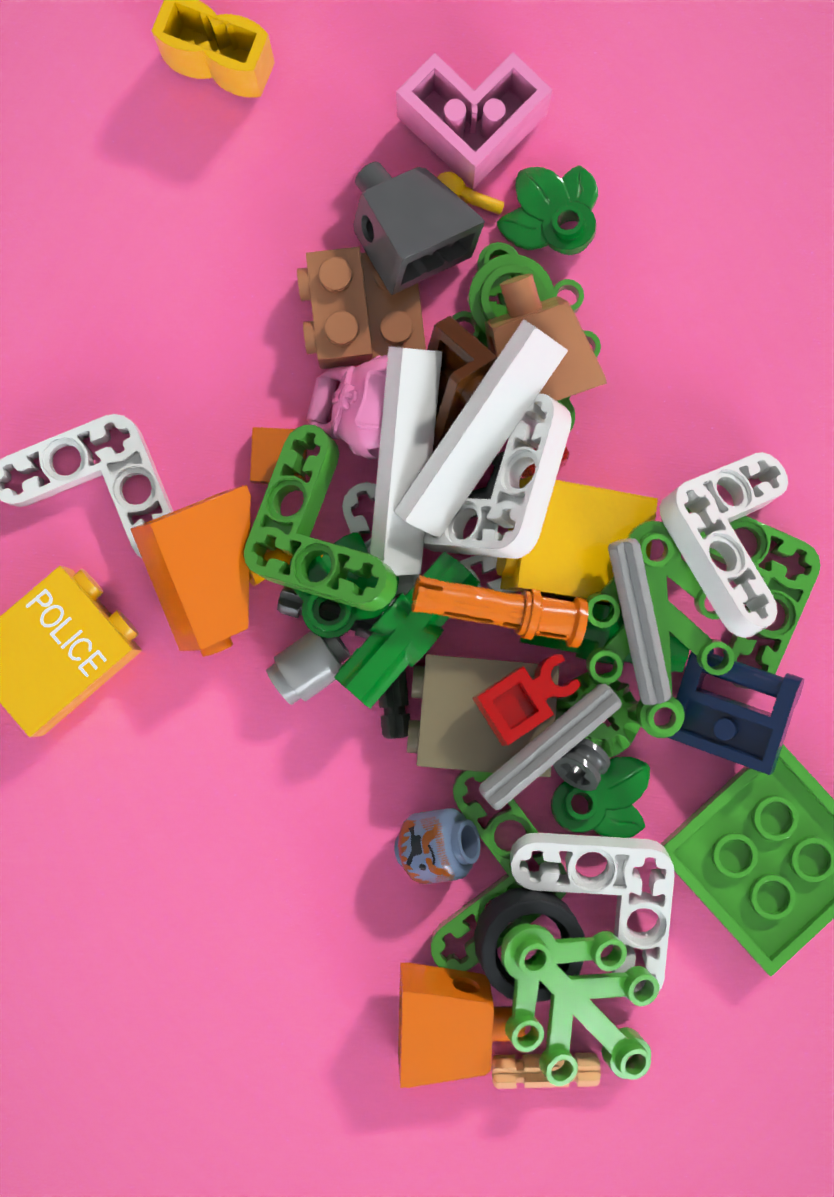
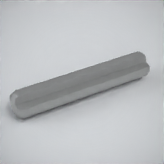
M636 538L618 540L609 544L608 551L639 695L644 705L660 704L670 700L671 690L641 547Z
M598 684L482 782L479 786L481 795L492 808L498 810L504 807L614 714L622 705L617 694L607 684Z

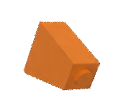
M247 485L222 491L130 529L179 651L200 650L203 657L213 655L233 645L231 636L248 629L249 567L245 563L244 549L250 534L251 495Z

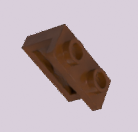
M451 316L434 324L427 349L442 351L433 452L498 358Z

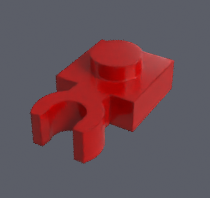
M556 654L543 659L537 665L533 678L530 677L524 666L519 667L472 698L502 746L510 745L554 715L545 700L548 698L570 696L580 687L581 684L578 679L570 680L562 686H558L552 681V669L565 660L562 654Z

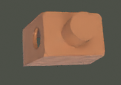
M532 273L519 275L500 283L508 313L485 322L487 345L490 351L498 357L524 319L568 350L540 393L546 394L558 401L607 383L605 374L568 301L559 296L540 301Z

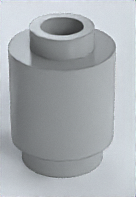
M310 631L274 657L275 663L266 669V672L277 691L292 705L299 699L309 700L336 680L334 676L351 654L339 637L332 639L322 638Z

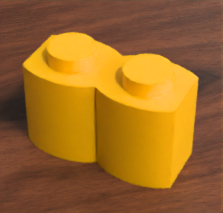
M200 0L163 1L151 32L162 59L169 67L191 78H212L221 88L238 96L250 98L262 96L275 61L269 35L259 24L239 15H217L208 5Z

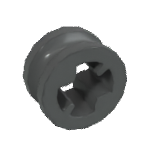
M585 738L553 764L558 776L566 783L585 791L595 790L601 781V775L605 774L611 765L607 753L599 745Z

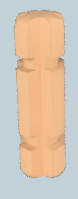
M593 1052L575 1053L574 1058L578 1064V1072L571 1082H576L577 1087L597 1086L601 1078L600 1061L597 1054ZM515 1054L496 1055L492 1059V1082L494 1087L498 1089L516 1088L517 1083H524L525 1088L569 1087L570 1083L564 1086H555L547 1080L539 1067V1059L542 1054H523L522 1059H516ZM565 1060L558 1061L553 1066L552 1071L560 1069Z

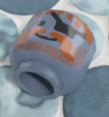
M446 808L409 815L403 822L399 835L395 840L394 851L398 863L412 880L419 884H431L465 878L479 858L481 843L474 823L466 819L464 814L455 808Z

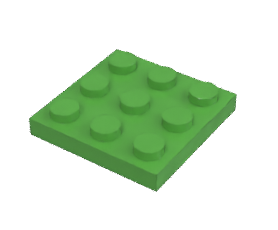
M784 744L775 770L771 775L744 766L661 843L672 860L674 872L770 977L834 919V799Z

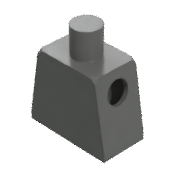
M372 162L358 173L355 185L362 194L360 195L353 223L354 232L391 295L473 256L485 221L429 170L416 167L392 178L381 163Z

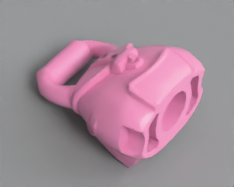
M378 355L357 367H334L317 377L306 417L309 425H316L322 428L333 439L344 440L349 444L350 450L355 455H361L369 460L379 458L388 355ZM337 381H341L337 391H335L337 387ZM333 404L331 421L327 423L331 406Z

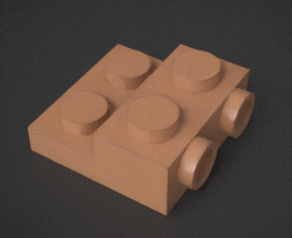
M360 246L306 253L307 267L297 268L300 300H311L313 321L303 322L306 353H317L320 369L361 365L378 355H388L389 346L426 350L418 283L391 295L367 253L360 252Z

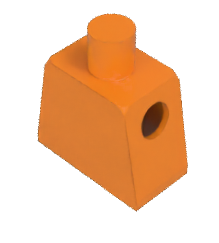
M400 962L398 1029L400 1088H411L485 1076L491 1071L492 1041H510L505 1033V1025L510 1016H512V1006L493 1005L491 986L486 975ZM525 1027L519 1031L517 1037L525 1036Z

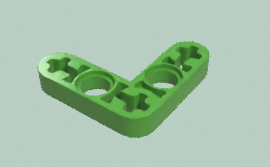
M316 425L300 426L289 434L283 445L245 544V563L251 571L270 582L366 611L382 609L391 602L396 594L397 579L393 570L382 560L371 554L310 537L338 464L339 449L333 438L322 428ZM316 445L320 448L317 456L310 455L307 459L303 458V453L306 449L314 450ZM298 473L302 477H305L306 474L310 477V481L306 483L294 476V474ZM292 491H302L304 499L299 511L291 516H283L281 514V503L284 497ZM278 548L293 558L290 566L286 562L274 558L267 561L264 559V555L267 550L274 551ZM329 555L332 563L329 574L321 581L311 582L308 578L309 565L316 557ZM348 571L363 578H370L374 575L378 578V584L375 588L366 587L363 590L353 582L346 580Z
M745 515L730 522L733 530L742 528L754 534L757 540V548L750 558L772 593L774 600L782 605L785 612L784 623L780 628L775 631L763 629L755 634L758 638L775 641L772 649L768 645L760 646L755 661L762 666V670L776 674L817 580L821 564L819 555L808 543ZM704 531L700 533L702 538L706 537ZM771 540L776 542L777 545L770 553L782 558L793 556L795 552L800 555L798 564L805 568L804 574H796L788 579L785 577L787 567L774 560L766 562L765 569L759 567V564L769 552ZM709 548L710 557L726 565L721 554L715 549ZM746 605L745 609L748 611V613H751L750 609ZM733 634L729 646L734 652L735 661H737L739 655H750L757 640H749ZM734 684L736 687L748 689V688H745V687H743V686Z
M461 771L453 784V798L466 819L474 823L480 838L507 874L440 923L433 931L431 955L435 964L442 968L467 971L479 963L475 954L474 936L465 943L467 955L461 959L454 953L449 954L447 957L441 953L446 948L444 936L451 933L455 938L462 937L471 930L470 924L464 921V919L473 914L477 923L485 905L490 900L510 889L523 887L517 883L512 875L510 851L501 849L495 842L494 833L498 825L506 820H515L523 825L525 834L539 833L514 799L508 802L509 809L494 814L485 827L481 826L477 819L486 816V811L478 801L473 800L467 804L462 797L468 792L465 782L469 778L474 777L480 783L493 774L491 772ZM542 852L533 855L539 866L541 863L547 862L544 861ZM558 863L560 874L566 875L567 872L562 863ZM552 892L560 899L566 895V892ZM542 914L523 915L510 922L499 935L497 948L502 945L504 937L512 928L521 924H530Z

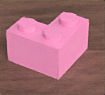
M514 52L475 90L434 53L396 91L397 118L470 188L474 189L547 116L553 89Z

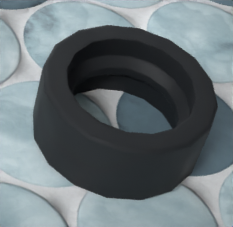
M524 887L510 889L493 898L479 916L474 932L475 954L491 986L508 999L513 1000L515 978L506 971L498 957L497 941L499 935L510 922L523 915L538 913L547 916L556 923L561 932V939L585 937L570 908L551 891H535ZM584 961L557 965L567 976L580 974ZM539 980L536 1002L548 1001L551 999V992Z

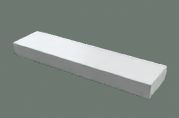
M523 319L394 510V513L404 522L440 538L568 350Z
M389 346L370 554L387 564L396 576L421 574L425 531L404 522L394 513V510L433 453L442 351Z

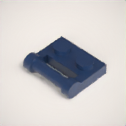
M714 649L707 655L709 666H717L723 660L722 656L714 654ZM691 651L676 697L684 709V722L677 733L667 738L771 775L775 770L794 709L800 698L804 678L787 673L785 677H781L734 661L732 668L727 673L712 675L699 666L696 655ZM706 674L776 698L772 713L702 689Z

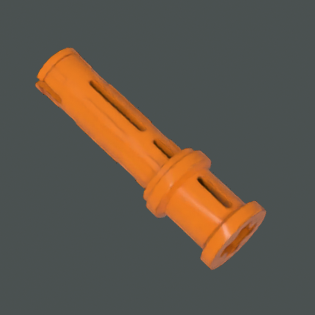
M418 575L412 600L415 601L411 605L412 612L437 614L455 619L515 629V633L523 639L531 640L535 635L565 640L567 646L578 648L581 645L588 622L589 609L587 599L575 597L572 602L547 598L542 597L540 590L535 589L524 590L521 595L510 594L492 589L439 581Z

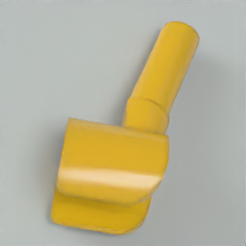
M448 171L438 175L437 178L466 204L469 203L493 213L501 214L505 202L466 187L465 182L453 172Z

